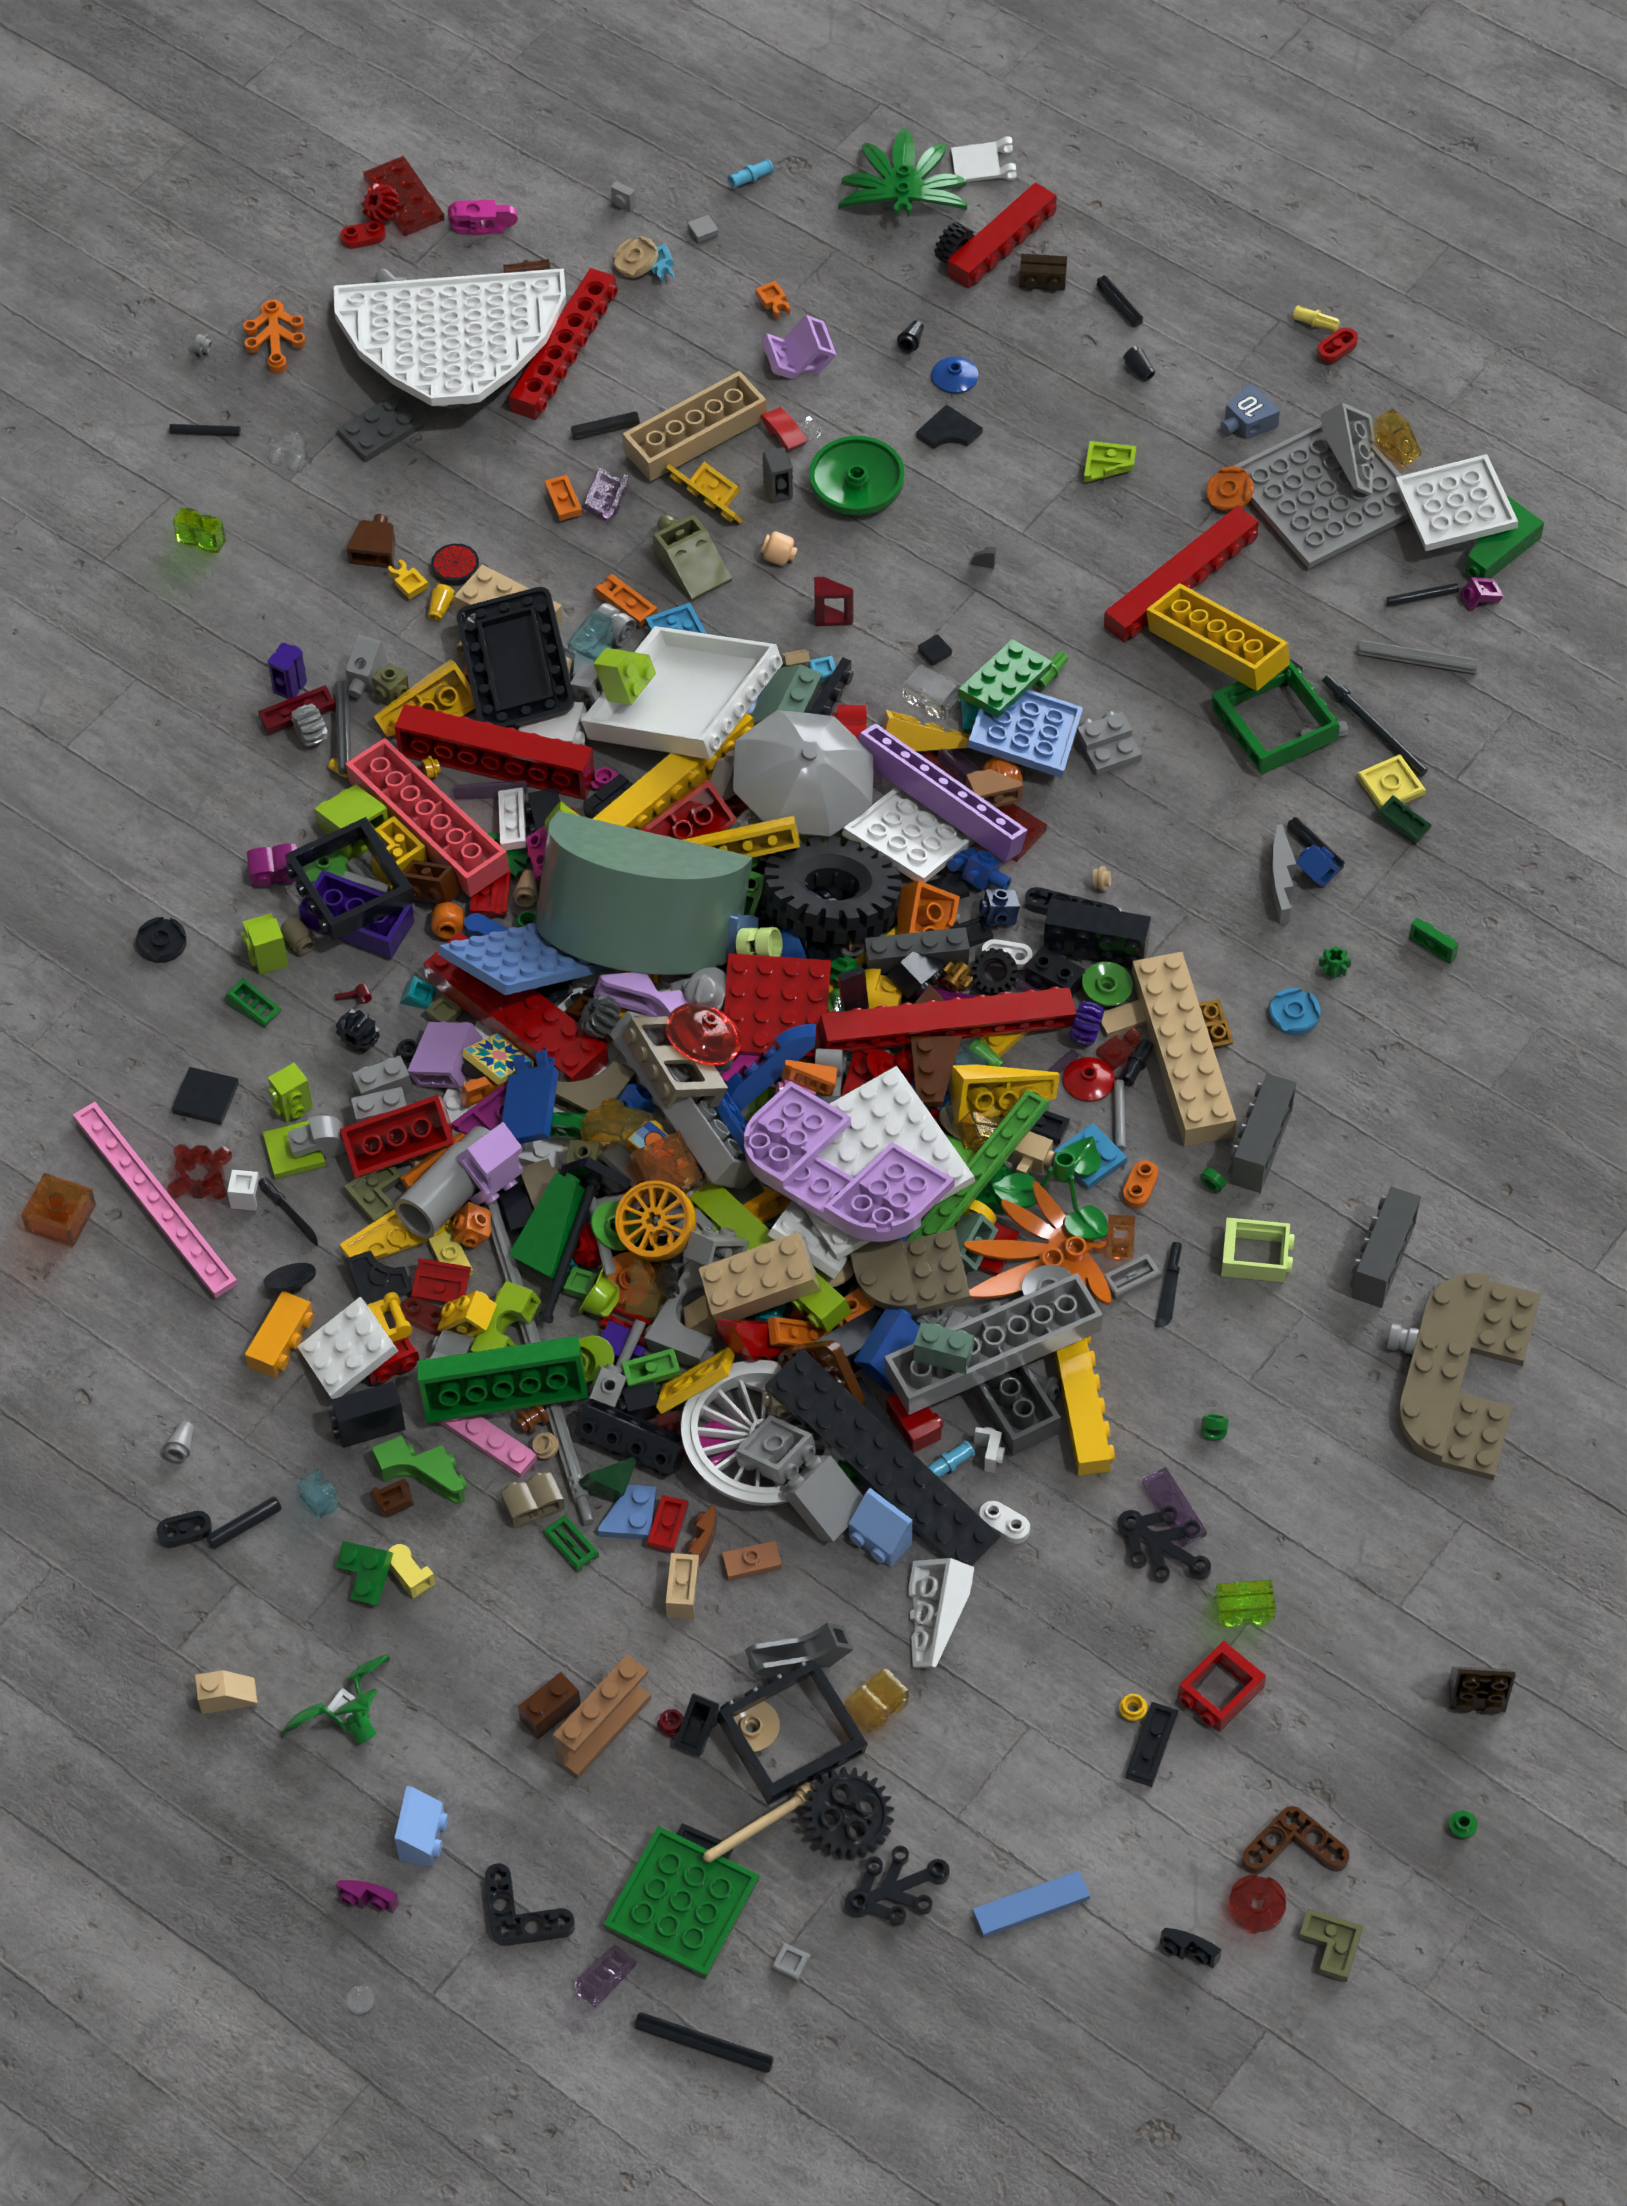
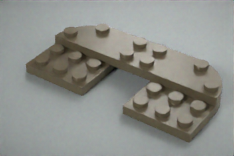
M955 1229L904 1242L902 1237L890 1241H871L850 1253L860 1290L867 1301L873 1306L876 1305L882 1309L894 1310L901 1308L914 1316L972 1301Z
M1478 1273L1463 1274L1443 1282L1434 1290L1427 1302L1401 1397L1398 1423L1402 1437L1405 1436L1410 1443L1411 1450L1425 1461L1440 1467L1494 1480L1512 1406L1460 1393L1470 1353L1523 1366L1541 1294L1489 1281L1490 1275Z

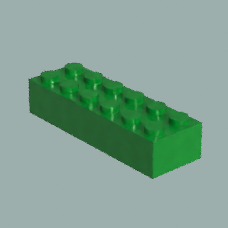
M578 1336L417 1361L418 1382L427 1423L588 1398L586 1375Z

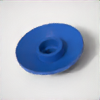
M962 357L944 358L937 362L932 369L934 385L941 391L950 394L969 391L978 380L976 366L968 359Z

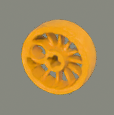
M658 1180L646 1181L632 1187L622 1197L615 1214V1226L621 1243L632 1254L647 1261H665L676 1257L687 1248L690 1233L696 1230V1213L689 1197L675 1185ZM664 1191L658 1206H656L655 1193ZM648 1193L650 1195V1208L642 1199ZM675 1195L677 1200L664 1209L669 1196ZM637 1200L645 1210L644 1212L632 1208ZM678 1206H683V1214L668 1215ZM629 1213L641 1216V1219L627 1221ZM655 1216L660 1218L656 1227L651 1224L655 1221ZM685 1219L683 1229L670 1225V1221ZM642 1225L630 1235L628 1234V1226ZM671 1230L680 1233L677 1240ZM645 1232L639 1247L635 1246L633 1240ZM668 1233V1243L664 1246H658L657 1238L659 1235ZM649 1240L654 1248L653 1251L645 1250Z

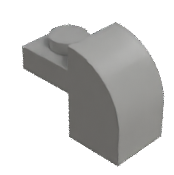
M335 1117L308 1118L310 1124L287 1132L292 1154L295 1158L317 1150H321L326 1159L347 1152L340 1129L344 1126Z

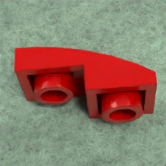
M781 407L760 416L770 436L776 435L782 447L786 449V452L807 443L808 440L799 426Z

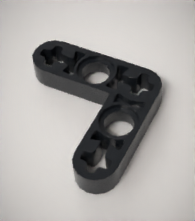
M496 1863L488 1867L485 1873L489 1915L492 1936L497 1944L510 1946L568 1937L573 1933L575 1919L571 1911L565 1908L516 1914L509 1868L502 1863ZM496 1873H501L503 1877L501 1880L503 1890H497L496 1880L494 1879ZM505 1898L510 1902V1905L506 1910L499 1911L493 1906L495 1901ZM559 1918H564L565 1922H567L565 1923V1928H560L559 1924H557L559 1923ZM546 1919H549L551 1931H546ZM531 1921H537L541 1924V1929L537 1933H529L525 1930V1927ZM520 1923L522 1935H518L516 1924ZM503 1926H507L508 1930H510L508 1931V1936H502L500 1931Z

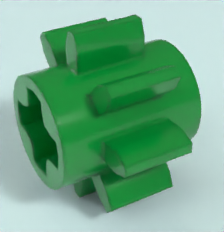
M1335 946L1329 950L1324 949L1323 956L1319 957V966H1323V975L1327 974L1335 979L1341 974L1346 976L1347 968L1351 966V959L1347 958V950L1343 951Z
M845 955L844 959L838 957L831 962L830 979L834 980V985L839 987L838 974L859 967V965L855 964V959Z

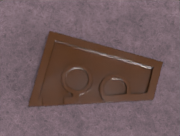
M911 1036L910 1052L914 1091L925 1107H942L962 1036Z

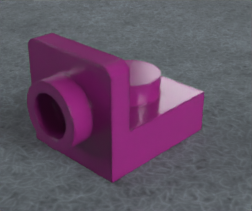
M1471 577L1460 592V596L1469 611H1474L1479 602L1499 603L1504 597L1495 579Z

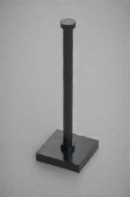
M589 1156L562 1165L559 1172L563 1176L569 1173L580 1179L579 1185L585 1188L543 1311H540L537 1317L545 1323H553V1312L594 1195L596 1194L602 1198L627 1190L631 1179Z

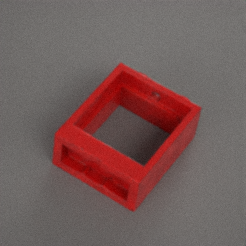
M1222 1641L1179 1684L1178 1697L1183 1706L1190 1710L1193 1709L1200 1715L1201 1720L1207 1726L1215 1727L1220 1732L1264 1688L1266 1675L1227 1642ZM1217 1663L1246 1685L1221 1711L1193 1688Z

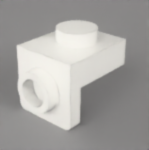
M976 1427L974 1431V1444L987 1447L984 1471L995 1473L997 1463L1002 1464L1005 1448L1001 1447L1002 1432L990 1427Z

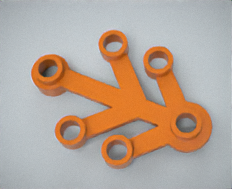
M268 300L262 304L261 314L257 318L247 320L243 324L245 334L252 336L258 332L260 326L269 321V325L256 337H249L245 340V348L247 352L255 353L270 338L271 355L267 360L268 368L272 373L279 374L287 369L286 358L281 354L280 336L292 343V346L295 348L304 347L306 341L303 333L289 331L279 325L278 320L289 324L294 331L304 328V320L300 315L292 316L285 312L284 306L280 301Z

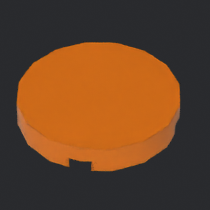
M1235 466L1224 467L1218 470L1219 473L1209 479L1206 487L1207 498L1212 506L1218 511L1229 513L1237 506L1240 508L1245 507L1254 493V483L1249 474L1241 467Z

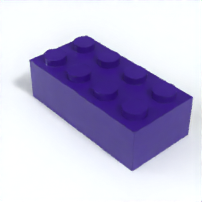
M322 870L313 884L334 917L384 894L325 870ZM305 897L299 906L301 920L307 927L329 935L328 931H322L317 914H311L307 906L308 900ZM412 904L338 939L392 959L415 922Z

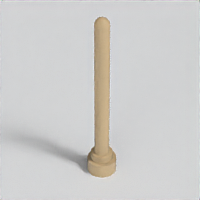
M805 1782L799 1786L793 1794L794 1797L706 1851L703 1859L706 1862L714 1861L796 1808H802L803 1803L809 1801L805 1794L807 1791H813L810 1787L812 1784Z

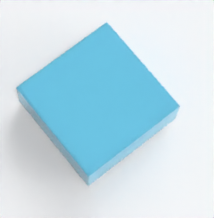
M832 656L813 659L808 662L810 669L822 673L820 683L828 682L836 669Z

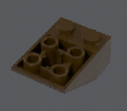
M1452 1666L1449 1677V1709H1457V1711L1463 1713L1473 1710L1485 1711L1488 1714L1506 1712L1515 1680V1672L1509 1669Z

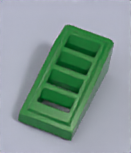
M243 977L226 993L225 1002L264 1028L282 1010ZM242 993L246 994L243 999L239 998ZM250 998L254 999L250 1005L246 1003ZM260 1003L262 1006L255 1011L254 1008ZM267 1008L271 1010L265 1017L261 1016Z

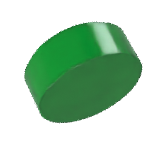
M1206 1168L1200 1175L1202 1183L1214 1192H1221L1227 1184L1223 1176L1212 1168Z

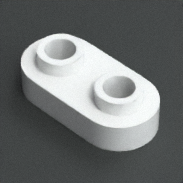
M992 939L985 942L982 947V951H989L990 948L995 950L1000 948L1004 952H1008L1014 958L1017 970H1024L1032 959L1031 948L1022 943ZM991 963V964H989V965H991V966L1003 967V966H1002L1001 964H999V963Z
M988 1501L981 1506L979 1516L1001 1538L1013 1544H1019L1027 1540L1030 1534V1523L1027 1518L998 1501ZM996 1511L998 1514L990 1515L989 1512ZM1018 1524L1021 1527L1019 1529H1014L1012 1525Z

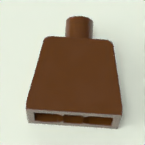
M375 514L373 521L362 520L359 522L347 545L349 564L381 568L392 566L394 568L395 532L394 525L387 523V516Z

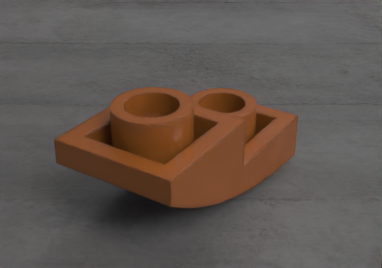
M713 1505L706 1512L702 1511L695 1521L697 1537L692 1540L688 1548L689 1554L699 1555V1566L706 1559L716 1533L717 1515L716 1507Z

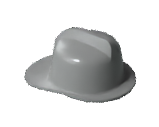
M714 967L704 968L697 971L690 978L685 988L684 997L693 1010L691 1019L705 1021L713 1018L720 1011L725 998L727 975L721 969Z

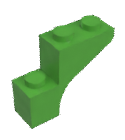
M401 1435L372 1447L374 1461L384 1482L398 1477H412L423 1482L455 1504L465 1501L464 1490H467L466 1482L462 1474L457 1476L454 1470L457 1467L455 1459L451 1452L446 1453L443 1445L416 1455L411 1443L406 1444Z

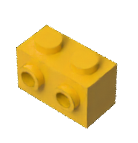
M474 1291L451 1302L449 1301L442 1308V1318L437 1330L442 1332L444 1329L470 1337L487 1331L497 1304L490 1300L485 1293Z

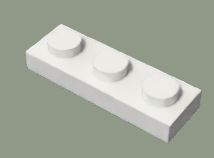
M523 787L498 791L501 847L505 851L527 848Z

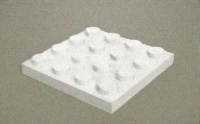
M1487 454L1396 477V486L1425 551L1518 528V520Z
M898 786L846 825L842 833L849 840L860 842V847L863 849L869 846L877 850L878 858L886 856L892 861V867H897L898 871L914 881L919 880L924 883L942 870L954 855L968 849L976 842Z

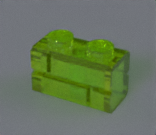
M1272 1580L1216 1584L1215 1602L1219 1624L1226 1623L1227 1626H1238L1242 1622L1253 1621L1255 1624H1266L1270 1620H1274L1276 1606Z

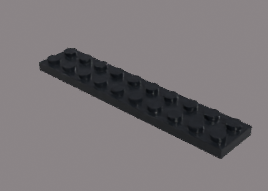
M804 1349L798 1352L766 1383L764 1388L869 1488L912 1519V1529L944 1559L952 1558L973 1566L1001 1537Z

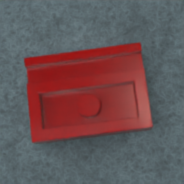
M511 870L471 896L470 915L479 913L486 917H496V915L507 917Z
M418 1258L411 1296L447 1303L467 1295L469 1275L472 1268Z

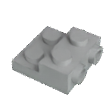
M1110 711L1104 714L1102 719L1096 721L1086 719L1077 727L1076 739L1096 775L1142 760V753L1132 737V729L1122 712L1115 714V712Z
M769 1415L736 1452L738 1458L759 1467L762 1476L783 1485L787 1479L791 1480L794 1475L798 1474L799 1467L804 1461L807 1462L811 1457L815 1456L816 1447L812 1434Z

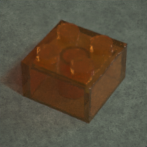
M680 1130L633 1151L629 1157L641 1183L654 1180L665 1181L684 1191L699 1184L703 1178ZM664 1191L655 1193L656 1201L661 1199Z
M44 1173L21 1214L25 1230L74 1247L96 1206L92 1188Z

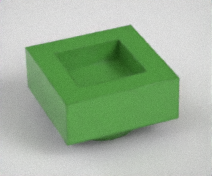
M573 1266L564 1286V1293L586 1299L597 1282L598 1273Z

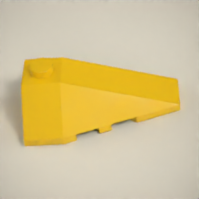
M450 659L373 717L386 737L396 735L395 724L404 704L417 705L424 709L442 711L459 717L473 710L475 704L469 682L457 664Z
M889 710L885 711L882 728L914 751L968 748L967 745L971 734L954 729H949L946 732L938 724L925 723V725H921V722L915 717Z

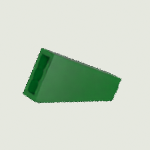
M1508 496L1509 503L1518 520V528L1480 537L1468 555L1466 572L1471 577L1492 578L1541 539L1544 522Z
M555 1172L509 1253V1256L552 1280L555 1277L585 1191L579 1185L580 1179L569 1173L563 1176Z

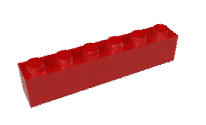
M1035 182L948 259L947 276L968 289L973 284L978 283L990 269L992 270L997 266L1001 259L1009 256L1019 243H1023L1028 235L1038 230L1047 218H1051L1057 210V195Z

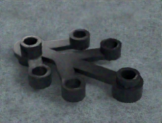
M1166 1506L1161 1512L1141 1515L1135 1510H1127L1119 1516L1117 1521L1118 1529L1129 1538L1132 1566L1142 1568L1147 1563L1146 1553L1141 1550L1139 1538L1141 1536L1150 1543L1154 1562L1153 1576L1157 1582H1166L1170 1577V1570L1165 1565L1162 1550L1189 1566V1572L1194 1579L1204 1580L1209 1577L1211 1563L1205 1556L1195 1557L1171 1542V1540L1186 1537L1190 1539L1197 1538L1201 1532L1197 1521L1189 1520L1182 1527L1155 1532L1147 1526L1163 1522L1171 1525L1177 1521V1510L1174 1507ZM1166 1512H1172L1174 1513V1517L1171 1519H1167L1164 1517V1514ZM1129 1519H1133L1136 1521V1524L1128 1526L1126 1522ZM1190 1526H1195L1197 1531L1189 1533L1187 1529ZM1137 1555H1141L1144 1558L1141 1562H1135L1133 1559ZM1198 1562H1202L1205 1564V1567L1203 1569H1197L1195 1568V1564ZM1159 1570L1167 1572L1164 1577H1159L1156 1573Z
M896 1846L892 1850V1862L882 1887L871 1891L875 1877L880 1875L883 1870L882 1860L879 1857L872 1856L866 1861V1873L859 1889H854L847 1894L845 1907L855 1917H864L871 1913L889 1920L893 1925H902L906 1920V1911L902 1906L897 1905L888 1908L876 1902L888 1899L916 1909L919 1914L926 1915L932 1910V1899L928 1895L916 1897L903 1891L928 1881L935 1885L944 1884L949 1879V1865L942 1859H934L928 1864L927 1869L897 1880L903 1865L909 1860V1851L904 1846ZM902 1852L906 1856L903 1859H898L895 1855ZM872 1863H877L879 1865V1868L873 1870L869 1867V1865ZM936 1866H941L943 1868V1871L937 1873L933 1870V1868ZM858 1898H861L865 1901L862 1905H857L854 1903V1901ZM922 1901H925L929 1904V1906L927 1908H921L918 1904ZM895 1912H899L903 1916L900 1919H895L892 1915Z

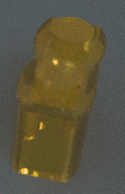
M884 1668L875 1674L866 1685L854 1692L845 1701V1707L850 1716L867 1733L874 1729L877 1731L887 1723L889 1715L894 1712L899 1713L907 1706L909 1690L887 1668Z

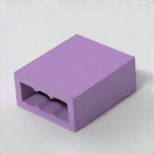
M428 1022L407 1071L418 1087L462 1088L467 1074L461 1071L464 1062L467 1061L462 1057L463 1050L482 1041L483 1038L475 1026L469 1022Z

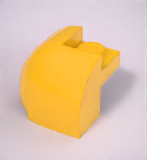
M871 968L864 970L869 1009L881 1005L891 1007L901 1004L903 993L887 976L881 975V969Z

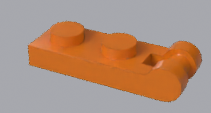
M613 574L606 577L603 584H598L593 588L596 597L601 600L604 599L619 609L621 613H625L635 619L636 625L640 628L646 624V617L658 614L656 606Z

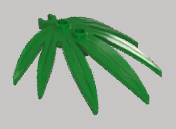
M903 128L897 134L893 146L894 168H891L886 155L880 148L870 143L862 144V151L866 159L884 180L867 173H853L842 177V185L862 188L864 190L856 191L839 202V209L894 200L895 216H898L900 210H906L907 216H911L913 200L967 210L968 205L964 200L950 192L943 191V189L966 186V180L954 174H938L923 180L943 158L947 146L945 144H937L930 147L921 156L914 169V141L910 132Z

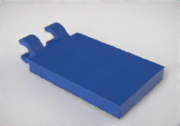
M547 1050L537 1051L536 1062L538 1067L532 1068L531 1061L525 1062L524 1054L514 1056L513 1059L516 1073L508 1077L502 1122L505 1123L519 1144L549 1139L559 1072L554 1067L555 1058H547Z

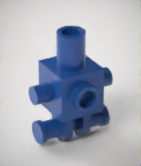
M973 847L957 853L947 863L949 870L956 871L959 869L963 871L961 878L981 890L989 885L1007 890L1012 881L1010 877L998 871L1001 861L994 858L991 853L982 850L977 851Z

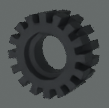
M953 222L952 225L949 224L948 229L943 230L944 234L939 236L938 239L940 241L936 242L935 245L937 246L934 249L935 257L947 265L948 259L975 236L972 230L959 222Z
M990 948L989 951L984 950L981 955L975 957V962L972 963L971 974L976 987L982 993L994 996L1001 992L1012 990L1011 987L1015 986L1016 979L1018 978V968L1014 958L1008 952H1004L1000 948L998 950ZM999 963L1004 967L1005 973L1001 980L993 982L986 978L985 969L989 964Z

